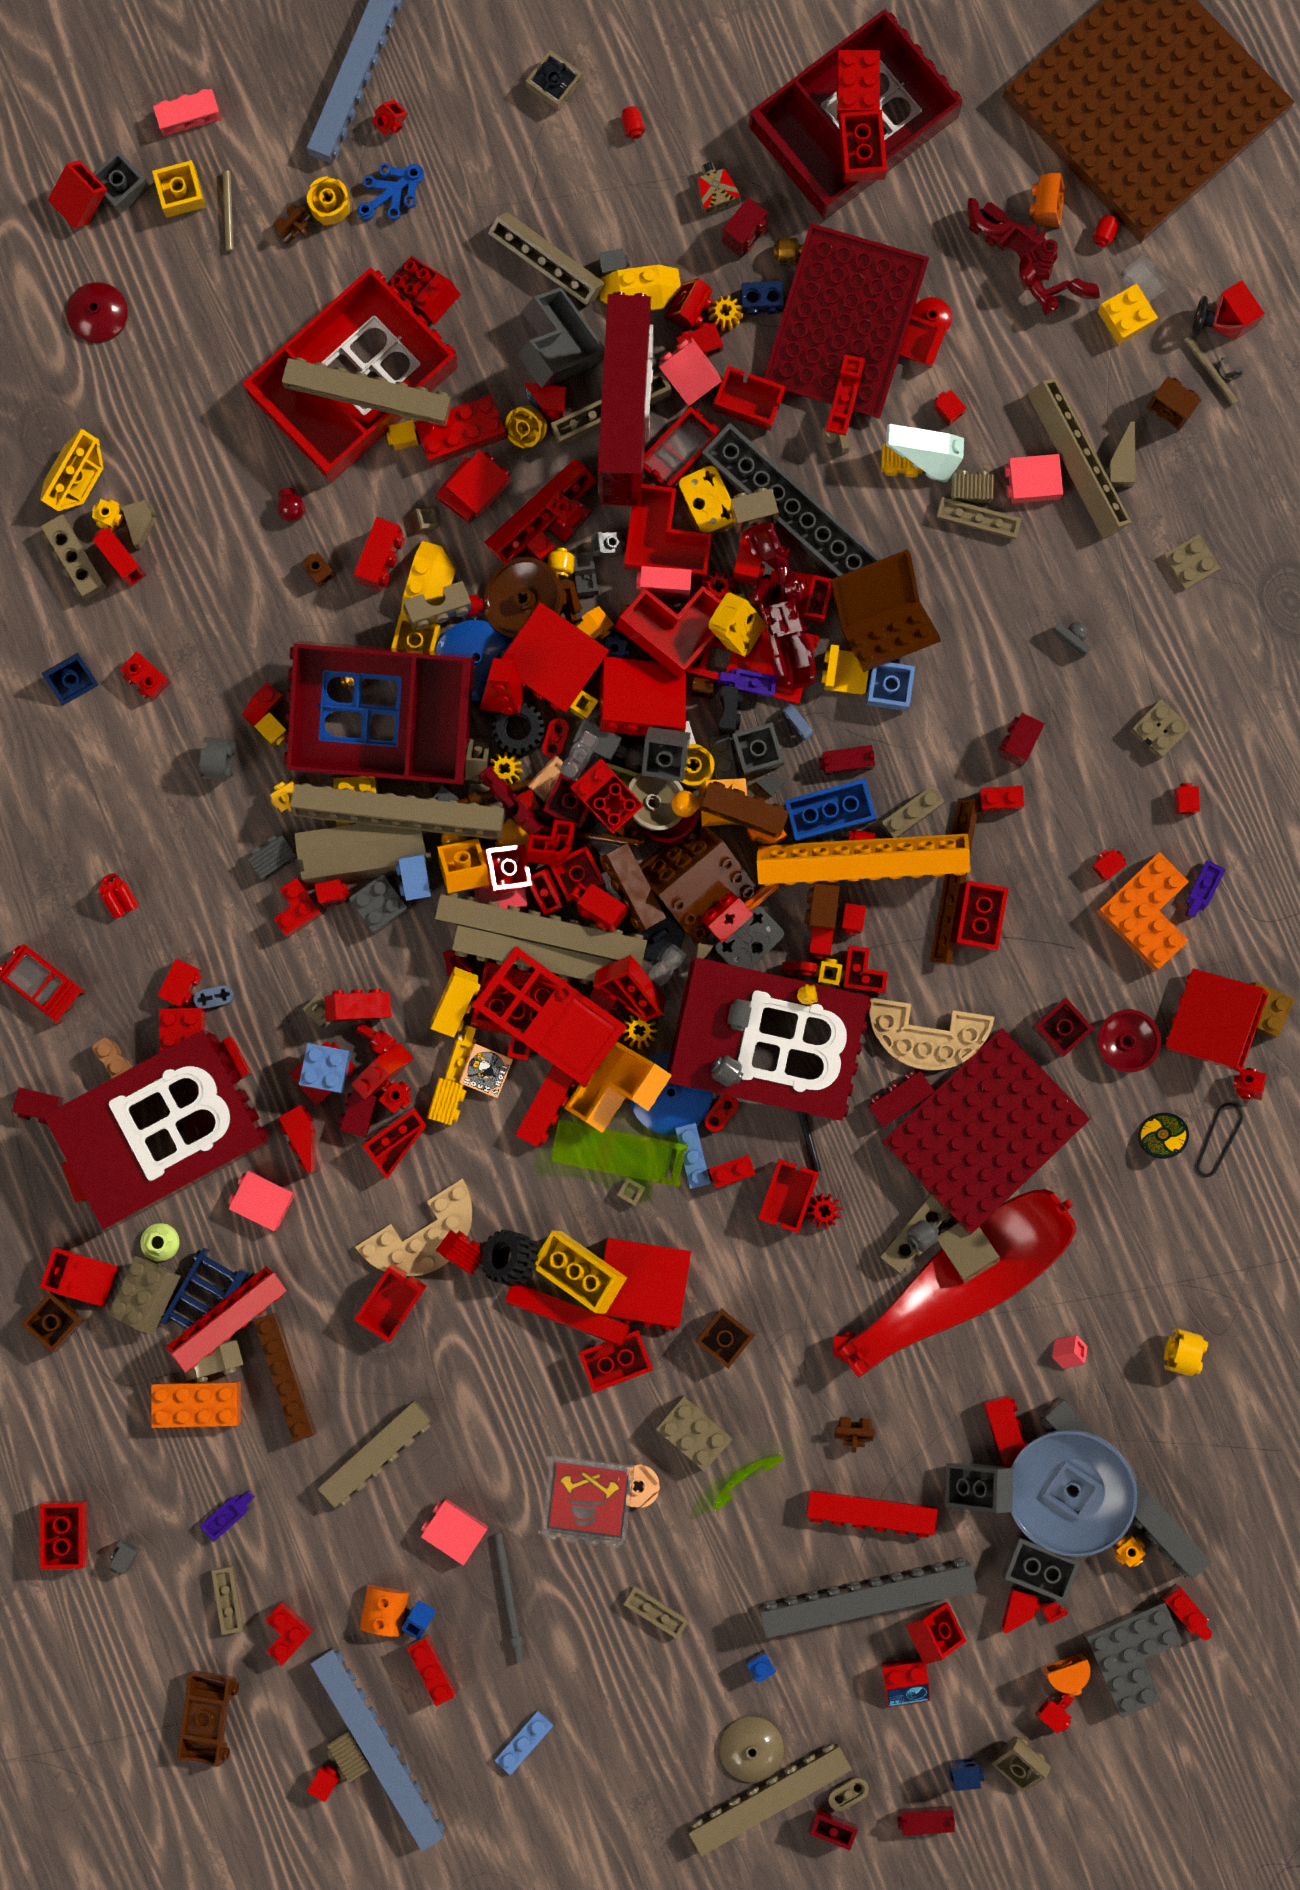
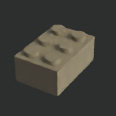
M135 1256L108 1315L138 1331L154 1335L180 1279V1275L148 1259Z
M684 1395L656 1426L658 1432L704 1472L732 1440V1437Z

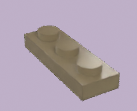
M234 1566L211 1570L221 1634L225 1635L243 1631L244 1626Z
M634 1585L623 1605L676 1639L680 1637L689 1622L687 1618Z

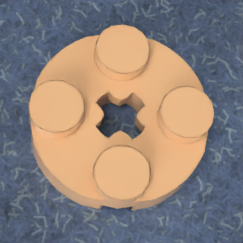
M642 1464L627 1467L626 1469H630L626 1505L636 1508L649 1506L655 1501L659 1493L660 1485L657 1474L650 1467ZM642 1481L644 1483L642 1485L643 1491H634L635 1485L633 1482Z

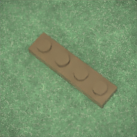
M944 497L941 498L936 519L1014 540L1017 538L1022 520L1019 517Z

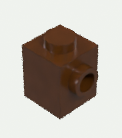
M318 552L315 555L313 553L308 555L303 560V569L318 588L335 577L333 570Z

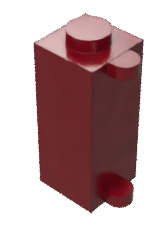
M872 745L825 751L821 754L822 758H818L819 769L824 771V776L874 769L875 767Z
M952 1806L900 1809V1816H896L897 1829H901L903 1836L955 1832V1818Z

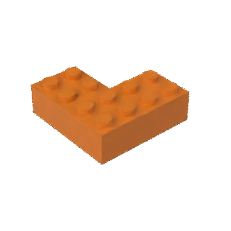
M1158 852L1106 901L1096 913L1155 972L1189 941L1159 911L1189 881L1161 852Z

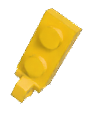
M465 1025L462 1035L458 1034L443 1079L458 1083L473 1043L476 1044L477 1041L473 1039L476 1028Z

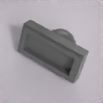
M1058 622L1051 631L1052 634L1081 657H1084L1091 649L1083 641L1087 637L1088 630L1081 622L1072 623L1068 629Z

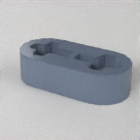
M791 703L782 709L785 717L805 741L814 735L810 726Z
M228 986L200 990L194 996V1003L198 1008L203 1009L228 1005L234 999V992ZM224 989L225 992L230 993L226 1001L223 998L216 999V995L222 994ZM202 994H204L206 997L212 996L213 998L212 1000L206 1001V1005H203V1003L199 1002V999L202 998Z

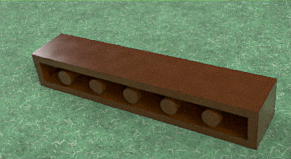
M275 1312L254 1320L255 1327L292 1440L296 1442L314 1436L317 1433L278 1314Z

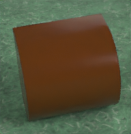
M694 677L691 695L712 699L715 680Z

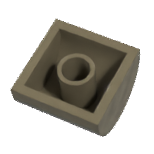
M1017 1736L1010 1739L991 1762V1765L1023 1793L1044 1780L1051 1768L1044 1761L1045 1758L1041 1753L1034 1752L1024 1738Z

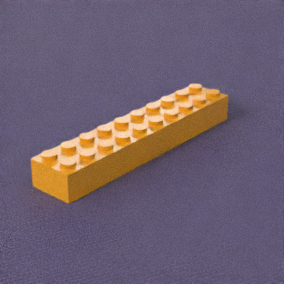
M968 834L758 846L757 850L758 884H763L764 886H773L776 883L794 885L797 882L814 884L818 881L834 883L839 880L858 881L864 878L879 880L882 877L900 879L902 876H911L913 878H920L924 875L940 877L945 874L960 876L971 873Z

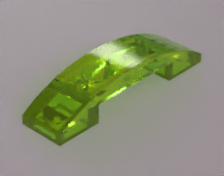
M781 1454L764 1456L740 1468L727 1480L719 1491L713 1504L714 1510H719L733 1499L729 1492L730 1489L760 1466H763L768 1472L784 1460Z

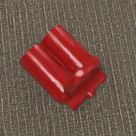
M109 874L100 881V888H98L99 896L114 919L120 918L125 912L133 911L138 907L139 903L128 885L117 874Z

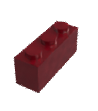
M913 1070L903 1077L905 1082L900 1085L897 1082L886 1089L888 1091L883 1097L877 1095L869 1101L871 1105L867 1108L881 1128H884L935 1092L921 1071L915 1073Z

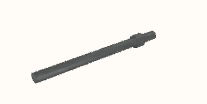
M502 1533L494 1534V1541L511 1634L509 1638L510 1647H513L515 1663L517 1664L524 1662L521 1647L523 1641L522 1635H519L503 1537Z

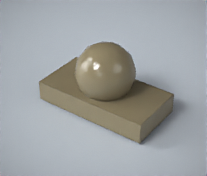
M825 425L821 430L822 439L830 444L838 441L840 453H848L850 449L848 435L844 436L826 432L827 425Z

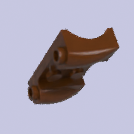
M197 1670L189 1672L176 1760L202 1762L214 1767H218L228 1760L230 1748L223 1741L229 1700L234 1695H237L239 1691V1682H236V1677Z

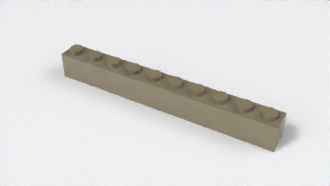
M307 783L294 785L290 806L292 816L496 840L502 839L505 819L504 808L496 805L480 806L477 803L463 804L454 800L446 802L438 801L434 798L420 799L411 795L402 797L392 793L376 794L372 791L359 792L349 788L333 789L330 786L316 787Z
M446 892L445 895L440 894L435 916L437 921L616 961L632 955L640 966L642 965L647 940H643V935L631 933V937L622 935L623 931L617 929L612 933L611 931H603L594 924H590V927L581 926L582 922L570 919L569 923L561 921V917L549 915L548 918L540 916V912L528 910L527 914L519 912L520 908L508 905L507 909L500 908L499 903L487 901V904L478 903L479 899L467 896L465 900L458 898L456 893Z

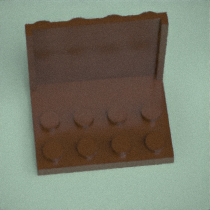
M908 549L830 580L841 632L863 672L941 642L940 635L919 600L912 558Z
M700 820L688 837L679 842L664 844L639 865L651 890L661 899L695 945L711 933L700 919L704 917L709 909L715 907L724 895L732 891L744 903L758 891V888L724 841L707 826H702Z

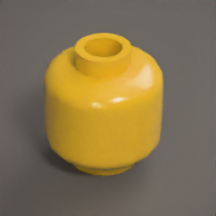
M556 548L555 551L549 553L547 564L555 570L560 580L568 579V576H571L574 572L573 554L568 552L566 548Z

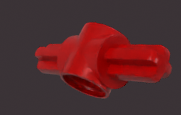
M360 1023L355 1029V1033L370 1042V1048L380 1055L397 1044V1040L384 1031L379 1030L376 1032L364 1023Z

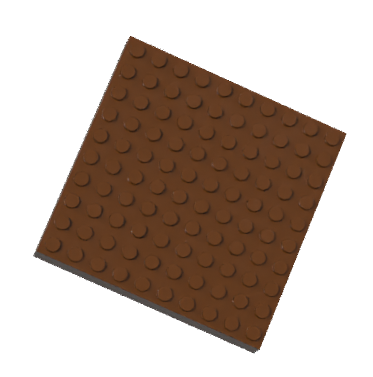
M1104 0L1005 88L1002 97L1140 243L1147 239L1289 112L1295 102L1198 0Z

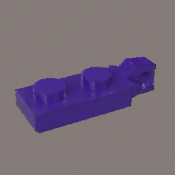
M736 669L730 670L729 673L720 672L717 683L728 685V687H738V692L773 698L776 677L775 675Z
M1208 860L1205 861L1187 897L1186 903L1190 904L1185 915L1194 918L1199 909L1204 911L1205 907L1209 905L1226 869Z
M250 1490L241 1498L238 1494L235 1495L199 1527L212 1542H215L250 1509L246 1504L255 1496Z

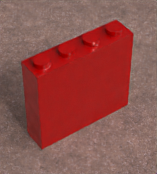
M539 601L499 659L514 660L522 687L526 688L528 686L533 689L534 692L532 694L542 701L546 698L551 702L549 706L560 713L561 710L567 712L609 650Z
M605 656L600 667L599 731L646 736L648 728L654 727L685 732L686 673L679 679L659 662Z
M1193 968L1186 978L1187 986L1185 992L1179 998L1180 1006L1178 1012L1173 1016V1026L1171 1032L1166 1036L1165 1047L1174 1053L1242 1072L1269 992L1262 987Z
M607 1238L604 1261L626 1276L627 1279L606 1314H597L611 1319L612 1317L620 1318V1322L633 1324V1320L642 1321L641 1325L647 1327H654V1324H660L662 1329L672 1331L675 1330V1327H680L691 1251Z

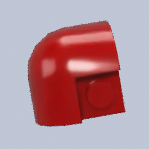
M554 820L552 829H545L541 835L530 834L527 846V862L551 865L565 860L572 848L575 822Z

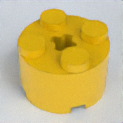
M325 176L316 179L310 185L307 202L313 217L326 226L343 221L349 215L350 199L345 185L340 180Z
M689 744L685 777L683 781L678 782L687 789H698V785L702 782L711 780L714 772V759L711 753L701 745ZM691 763H695V766H699L696 768V771H692L691 768H688L690 767Z
M1175 1328L1172 1331L1176 1332L1174 1337L1169 1336L1166 1343L1164 1360H1167V1365H1164V1368L1187 1376H1193L1195 1373L1200 1374L1203 1367L1201 1359L1203 1353L1207 1351L1208 1341H1205L1202 1335Z

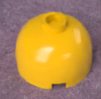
M520 406L512 410L506 417L505 429L507 428L509 433L507 436L514 445L520 448L533 447L539 444L546 436L547 420L539 409L533 406Z

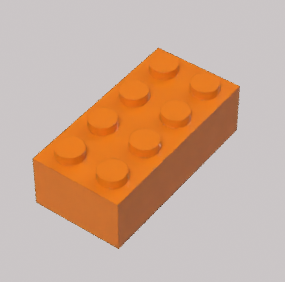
M241 1381L151 1384V1428L238 1426L241 1424Z

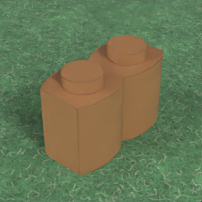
M104 1037L92 1046L95 1056L105 1063L106 1071L112 1078L132 1068L128 1059L121 1056L120 1048L113 1040Z

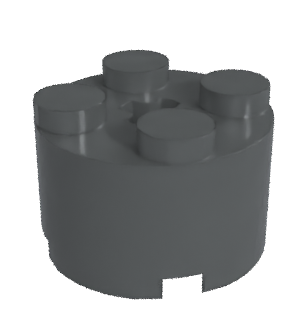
M205 737L203 743H207L206 748H201L200 772H204V774L200 778L227 781L234 774V764H231V758L235 756L236 743H231L229 739Z

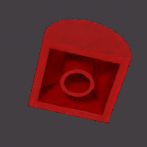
M700 278L683 282L664 318L685 329L697 328L703 320V317L700 316L702 310H707L713 302L709 298L712 294V289Z
M525 845L483 850L488 868L490 893H506L532 886Z

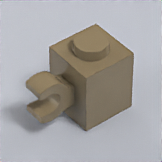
M317 994L303 1008L320 1027H329L333 1023L326 1022L324 999Z

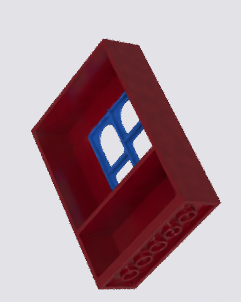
M298 641L294 643L293 647H290L289 657L293 660L292 668H289L288 680L292 681L291 689H288L287 701L290 702V710L286 712V722L289 723V731L285 732V743L288 744V751L284 752V764H287V770L463 784L466 781L465 769L470 734L475 655ZM339 676L353 678V701L351 703L336 702L329 697L327 685L332 678ZM363 680L396 681L398 685L396 705L391 707L363 704L361 701ZM333 711L361 713V736L359 738L331 735L325 728L327 715ZM372 714L393 715L395 717V733L392 741L370 738Z

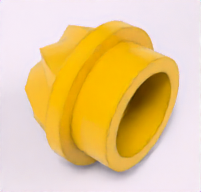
M806 984L799 989L797 999L802 1004L813 1005L814 1002H818L815 985L809 986V984Z

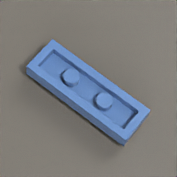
M696 1122L676 1126L675 1130L690 1189L710 1184Z
M537 1710L494 1761L511 1775L554 1724Z

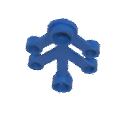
M382 163L379 166L380 175L385 178L390 175L402 177L397 182L375 180L370 175L363 178V185L366 189L376 188L384 189L385 191L371 202L362 203L358 206L359 218L363 221H370L374 217V210L392 197L391 207L388 209V217L392 221L398 220L400 218L401 192L407 185L408 195L404 197V204L409 209L414 208L417 204L415 198L417 184L421 183L424 179L423 168L418 164H410L403 169L390 167L389 164ZM388 168L389 171L387 173H383L382 169ZM416 171L417 175L411 176L410 173ZM367 180L373 181L371 185L365 184ZM413 199L414 202L412 204H408L407 200ZM368 208L369 211L367 213H363L362 209ZM392 211L398 212L396 216L390 215Z

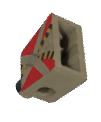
M712 162L704 164L701 167L704 175L698 178V190L703 216L740 204L741 196L726 169L716 171Z

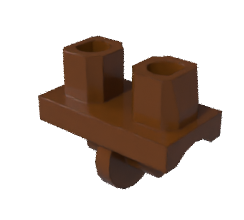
M291 204L287 209L289 217L285 221L278 218L273 223L276 232L286 244L299 234L303 237L308 234L305 228L312 217L302 204L299 206Z
M632 817L617 830L620 837L639 840V846L646 839L645 832Z
M840 1417L838 1426L835 1429L834 1439H844L843 1446H851V1453H856L857 1447H865V1441H873L875 1429H872L871 1419H859V1428H851V1418Z

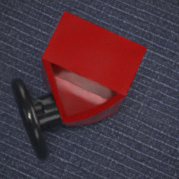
M1243 280L1220 294L1213 305V310L1207 309L1208 297H1201L1194 317L1192 335L1197 337L1203 325L1212 327L1215 331L1226 337L1236 340L1254 329L1265 313Z

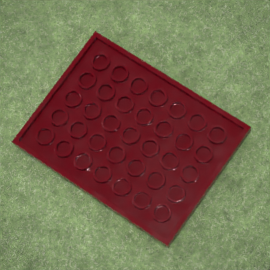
M810 223L764 379L786 386V392L833 405L845 354L864 358V367L853 411L880 419L929 257Z
M1001 1028L888 1135L882 1143L966 1232L971 1235L1091 1119L1026 1051Z

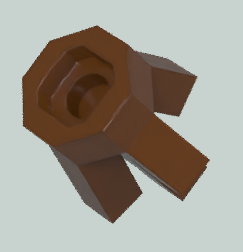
M567 580L561 582L564 600L560 613H565L566 620L573 624L577 621L576 613L582 610V606L576 593L574 581Z

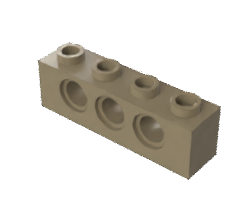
M63 514L41 526L44 531L41 534L47 545L51 544L54 551H52V554L57 562L62 561L65 567L62 571L68 580L72 578L75 583L72 587L78 597L82 596L87 601L107 589L106 584ZM67 537L65 544L58 545L60 538ZM76 554V561L69 563L68 558ZM87 572V577L84 580L78 579L80 573Z
M929 1194L879 1256L898 1273L902 1271L906 1273L913 1264L912 1258L915 1255L920 1256L922 1253L919 1250H913L907 1243L908 1229L919 1220L926 1221V1214L929 1211H933L937 1216L934 1222L937 1228L942 1222L946 1223L952 1217L931 1194ZM902 1244H907L910 1248L907 1256H902L899 1253V1247Z

